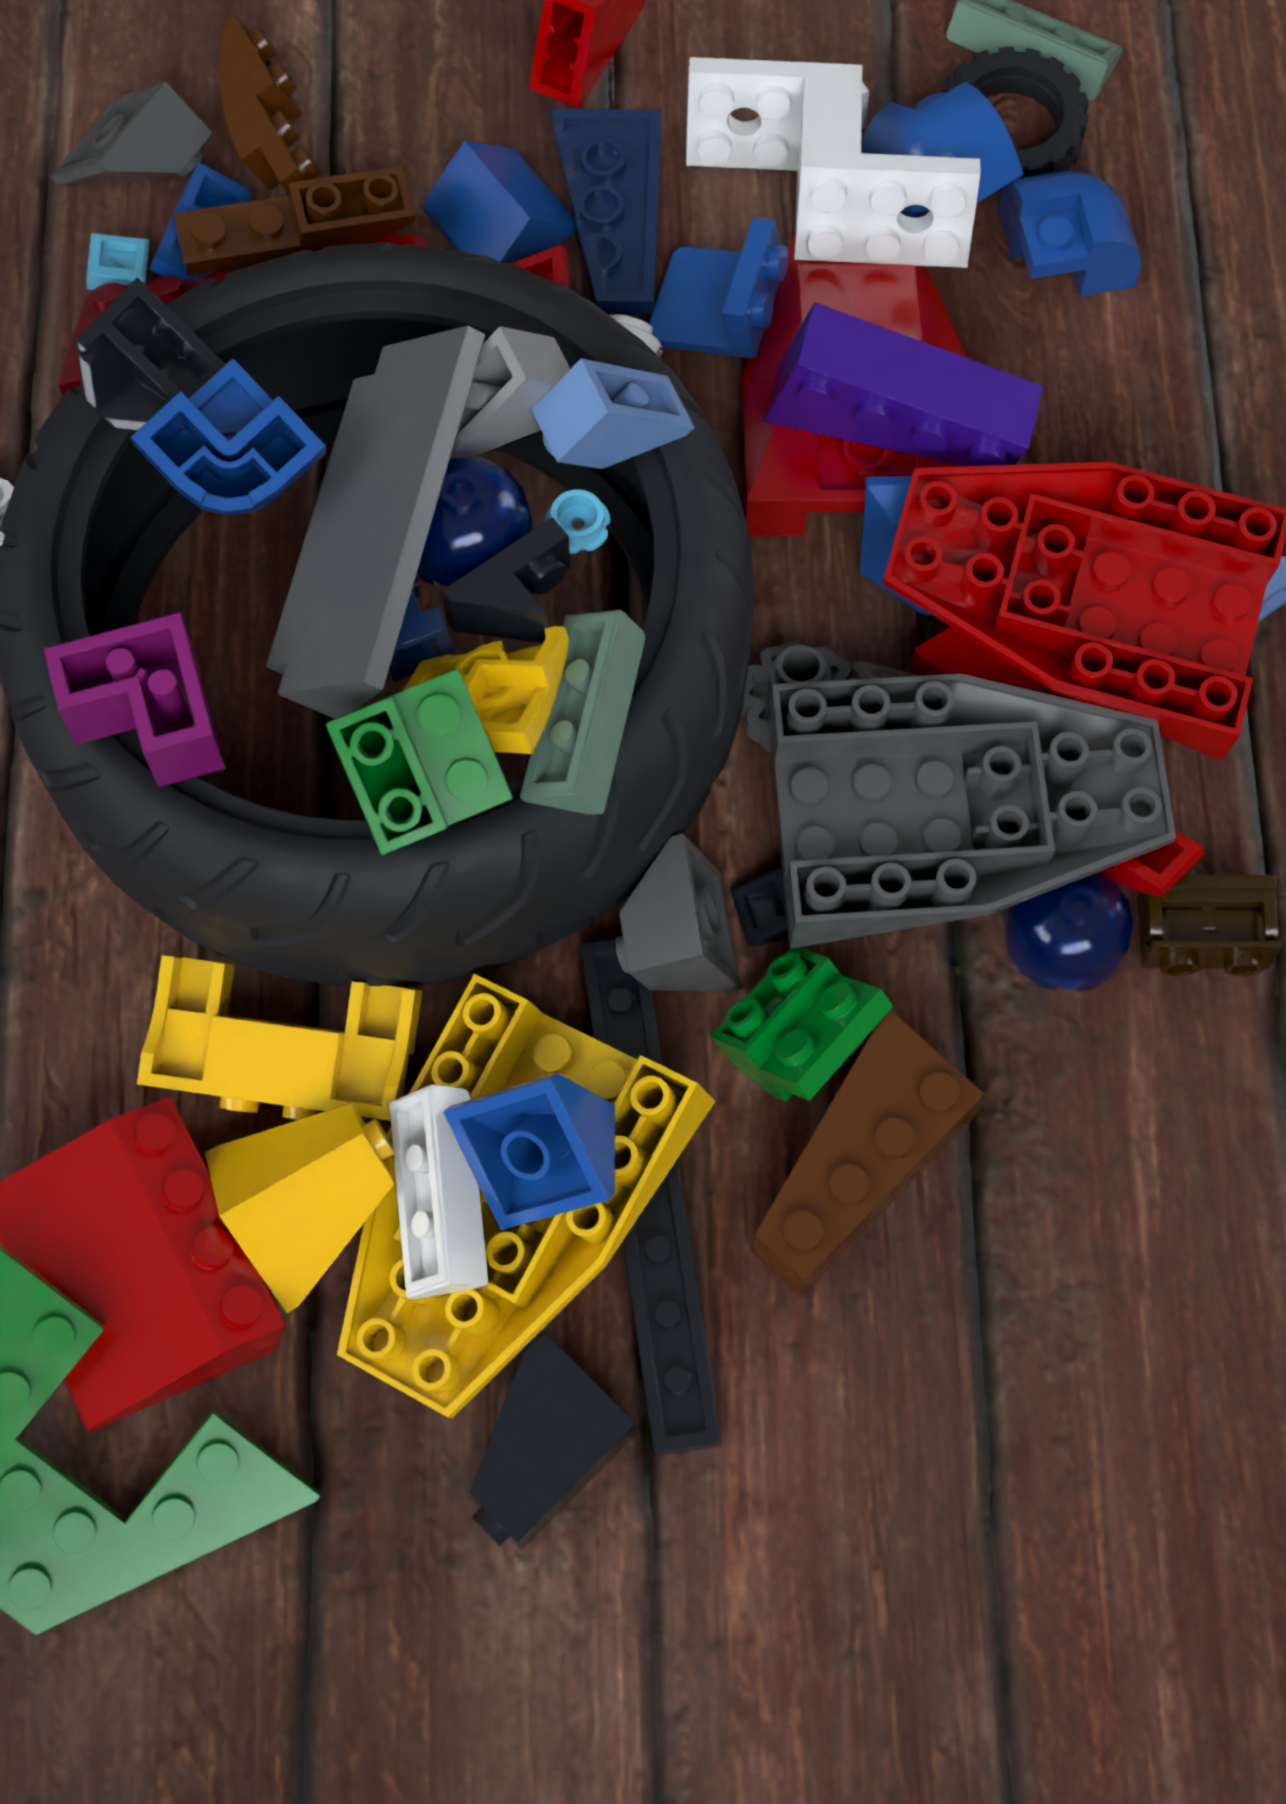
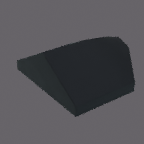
M138 277L75 341L85 400L100 417L115 429L138 431L180 391L189 399L226 365Z

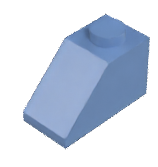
M582 358L531 408L543 432V442L557 462L598 469L606 468L685 437L695 428L668 376Z

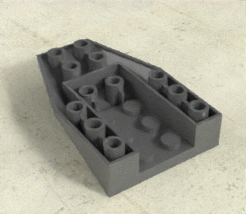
M961 673L772 684L767 720L790 949L990 915L1169 845L1176 839L1158 720Z

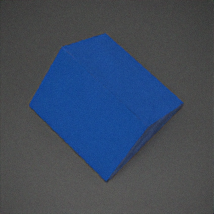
M464 141L422 203L424 213L456 251L489 256L501 263L511 264L550 249L577 232L574 217L518 152L510 147Z
M558 1073L449 1106L443 1111L500 1230L608 1201L615 1194V1105Z

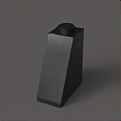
M543 1330L525 1348L469 1492L473 1502L480 1508L471 1517L475 1523L499 1547L509 1538L520 1551L636 1435V1423Z

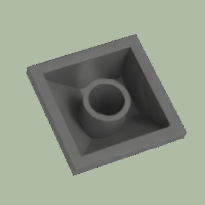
M165 81L115 98L50 178L57 185L156 180L174 174L182 177L193 170L197 163L201 161L204 153L200 148L213 132Z
M683 833L671 836L619 912L623 935L616 937V952L619 963L625 973H629L649 990L730 992L741 989L722 874Z

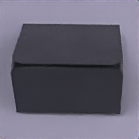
M782 865L730 890L749 947L753 948L789 938Z

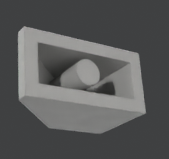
M499 326L482 344L448 463L457 464L541 430L531 408L570 370L554 337Z

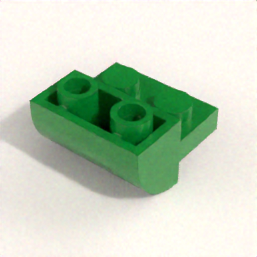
M459 668L396 694L394 693L326 723L381 855L447 829L448 825L513 799Z
M798 947L791 948L785 954L776 958L770 964L767 974L753 990L729 1009L725 1020L713 1032L710 1038L740 1071L771 1095L784 1102L793 1094L810 1101L891 1010L893 1005L880 988L842 976L829 958Z

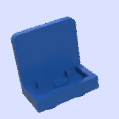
M752 218L741 252L693 247H680L673 252L649 323L653 328L652 335L659 340L662 348L747 358L757 357L765 329L771 323L773 303L780 281L784 280L788 267L787 246L780 243L775 220Z

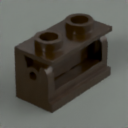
M1183 875L1163 896L1140 892L1137 902L1142 968H1160L1161 973L1170 976L1190 975L1199 971L1200 968H1224V972L1228 975L1249 976L1263 971V968H1269L1282 948V942L1277 941L1276 875Z

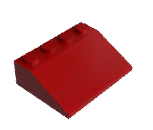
M171 1096L111 1118L0 1181V1245L105 1325L102 1333L63 1380L88 1433L273 1353L286 1325L262 1277L220 1218L210 1174Z

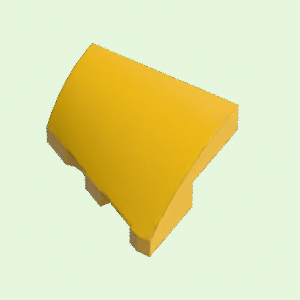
M565 626L545 628L546 639L543 644L506 653L503 642L500 640L481 645L465 654H447L420 661L403 690L459 668L494 752L532 754L548 721L561 682L569 646Z

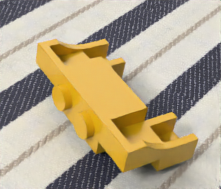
M162 955L153 1014L141 1051L137 1085L220 1096L219 1108L240 1112L257 1113L259 1102L284 1105L282 1117L295 1120L352 1103L361 1117L391 1121L389 1102L403 1097L409 1055L414 1054L422 990L387 985L369 986L368 983L352 981L345 1031L228 1015L235 964Z

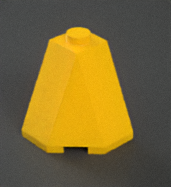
M352 1103L221 1144L205 1152L219 1216L286 1314L299 1307L395 1184L386 1160L395 1154L390 1140L376 1119L365 1124Z

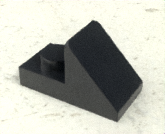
M551 517L442 590L446 620L455 632L537 643L545 641V628H547L546 613L532 594L540 595L552 590L561 582L567 570L571 568L569 536L555 519Z

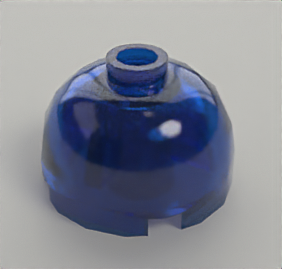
M467 455L450 457L417 570L421 580L434 586L433 580L441 585L449 586L533 530V520L525 492L508 470L483 457Z
M1101 871L1010 906L1005 920L1007 935L1005 942L1009 956L1024 976L1040 987L1056 990L1057 987L1065 989L1078 988L1076 992L1091 990L1110 979L1128 953L1133 931V918L1128 898L1119 885Z

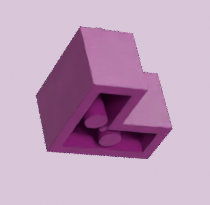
M181 613L43 649L58 711L76 745L137 728L143 754L158 787L226 769L195 651Z

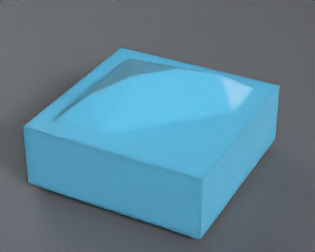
M91 233L87 267V289L93 290L107 283H120L123 286H127L137 277L143 283H146L149 239Z

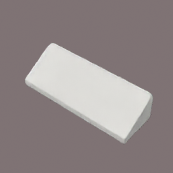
M432 1084L389 1102L392 1142L395 1151L394 1165L407 1299H419L472 1290L485 1286L488 1282L479 1185L443 1113L449 1106L470 1100L468 1091L462 1088Z

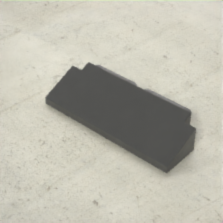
M464 326L383 346L375 374L353 380L266 664L267 668L283 674L278 695L336 719L358 709L383 691L485 338L484 333L470 326Z

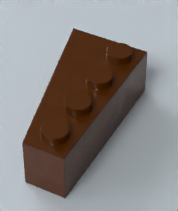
M890 1010L876 1025L756 1231L752 1253L795 1294L801 1297L974 1119L985 1094Z

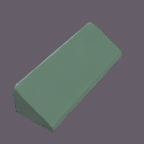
M958 0L946 34L949 41L977 53L988 50L989 54L998 53L999 47L1010 46L1014 47V52L1025 53L1026 48L1040 51V57L1047 60L1054 57L1064 64L1063 70L1067 74L1073 72L1081 82L1079 91L1080 93L1086 92L1088 100H1094L1100 93L1123 51L1120 48L1121 46L1012 0Z
M622 610L565 615L563 626H565L569 637L567 657L550 716L533 753L529 757L519 797L524 802L583 814H603L605 811L645 643L643 630Z

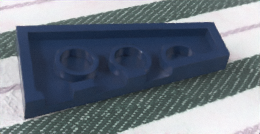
M550 108L553 133L594 304L607 314L652 315L655 305L662 110Z

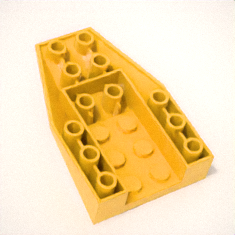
M476 974L470 980L409 1094L433 1084L465 1089L468 1091L471 1100L558 1073L615 1105V1194L608 1201L500 1230L479 1187L488 1273L487 1285L472 1290L419 1299H407L394 1155L386 1159L395 1184L364 1222L337 1355L451 1419L606 1267L716 1102L697 1082L642 1055L637 1060L543 1014L529 1000ZM390 1127L387 1133V1137L393 1146L392 1131Z

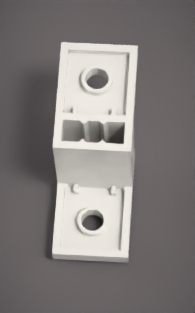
M690 57L686 166L798 171L794 260L968 267L981 175L980 159L861 153L862 65ZM738 108H750L756 111L759 116L754 120L744 122L736 120L730 113ZM911 205H921L930 210L926 215L917 218L907 217L901 213L905 207Z

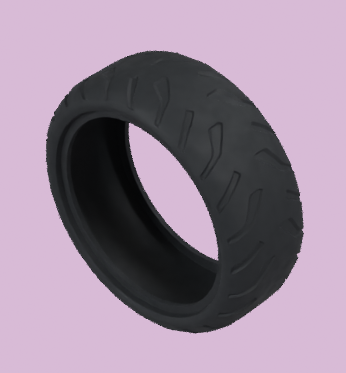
M391 242L327 246L318 251L302 250L226 273L224 281L209 279L165 304L225 364L234 358L272 400L279 396L324 444L335 442L353 380L375 374L383 346L464 326H470L484 333L483 343L499 326L554 337L570 369L582 358L666 375L669 377L695 427L685 437L603 469L557 462L543 442L542 430L493 449L537 468L568 490H585L598 497L610 514V524L606 528L625 553L640 583L648 608L642 628L645 634V643L603 814H583L524 802L519 798L525 777L524 773L507 783L513 799L448 825L447 829L384 855L380 853L367 820L342 821L304 817L269 809L233 796L198 777L158 787L143 754L137 728L85 743L75 744L58 711L43 649L135 625L145 593L161 562L182 533L204 511L183 497L133 445L131 436L136 431L115 429L96 413L85 400L80 375L81 384L77 388L67 389L35 437L37 449L35 453L26 455L23 460L0 527V531L5 535L3 545L0 546V679L6 696L11 703L12 719L24 750L55 806L90 858L133 901L199 945L244 966L289 979L317 982L324 985H351L352 981L368 983L369 986L407 987L421 984L436 985L473 976L474 974L478 975L494 971L504 964L518 962L594 922L596 915L611 911L635 890L671 836L686 832L701 811L710 794L711 785L722 772L727 762L743 709L754 615L753 559L750 537L733 473L704 412L673 370L640 338L598 306L562 284L513 264L501 263L489 256L412 244L399 245Z

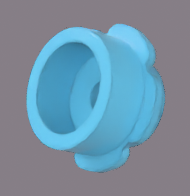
M580 489L566 491L555 499L551 508L546 513L544 522L553 517L569 536L570 554H576L584 549L586 551H594L608 537L606 526L610 524L609 511L598 497L591 492ZM574 521H582L584 526L580 529H575L572 527V523Z

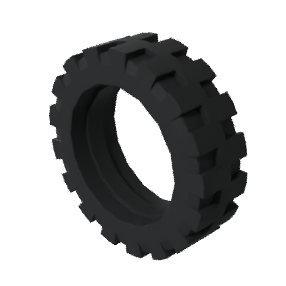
M1006 46L999 47L998 53L989 54L988 50L981 51L974 55L973 61L969 64L965 61L960 63L954 69L953 79L947 78L942 93H947L963 82H967L977 88L985 97L994 94L1015 93L1034 99L1048 109L1057 124V132L1047 142L1029 149H1015L1024 173L1017 179L1070 171L1071 163L1076 164L1079 158L1089 120V115L1087 114L1089 104L1086 92L1080 93L1079 91L1081 82L1073 72L1067 74L1063 70L1064 64L1054 57L1047 60L1040 57L1041 52L1038 50L1026 48L1025 53L1014 52V47Z

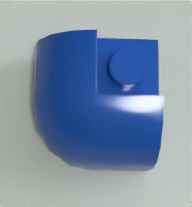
M963 82L947 93H936L925 97L916 104L915 109L890 101L873 117L862 140L861 153L980 159L981 175L977 203L1024 174L1004 122L990 101L977 88L967 82ZM911 205L905 207L901 213L907 217L917 218L922 217L921 212L930 210L921 205Z
M1062 171L1015 179L1003 187L998 213L1011 258L1024 256L1030 279L1073 272L1080 296L1135 287L1141 269L1140 252L1126 206L1112 185L1088 172Z
M234 358L189 399L180 391L131 436L133 445L183 497L204 511L225 516L254 513L273 502L326 454V445L279 396L272 400Z

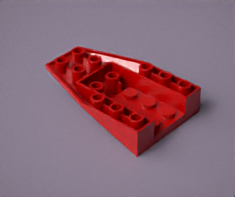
M794 233L788 249L787 272L784 280L780 281L773 303L771 323L765 329L757 357L748 358L742 375L744 517L749 536H804L806 512H863L866 477L912 476L914 468L961 466L763 422L780 361L814 302L967 358L927 266L794 260Z
M1113 462L914 468L882 584L1049 689L1079 702L1158 720L1160 736L1222 761L1241 733L1253 678L1246 676L1266 585L1280 564L1286 538V508Z

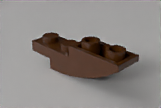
M233 13L225 19L220 44L219 85L224 118L232 142L240 159L270 191L280 183L288 191V183L315 179L322 174L308 151L302 145L296 147L294 144L301 136L293 122L303 115L291 95L298 87L291 75L278 60L272 62L271 58L278 53L260 27L256 25L253 29L249 30Z
M402 166L288 183V196L174 213L175 229L187 276L239 267L246 268L302 250L318 251L327 246L372 243L415 222V213Z

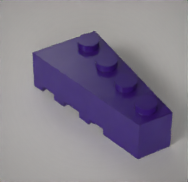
M814 302L780 361L763 422L961 466L1016 465L1029 449L1043 386Z

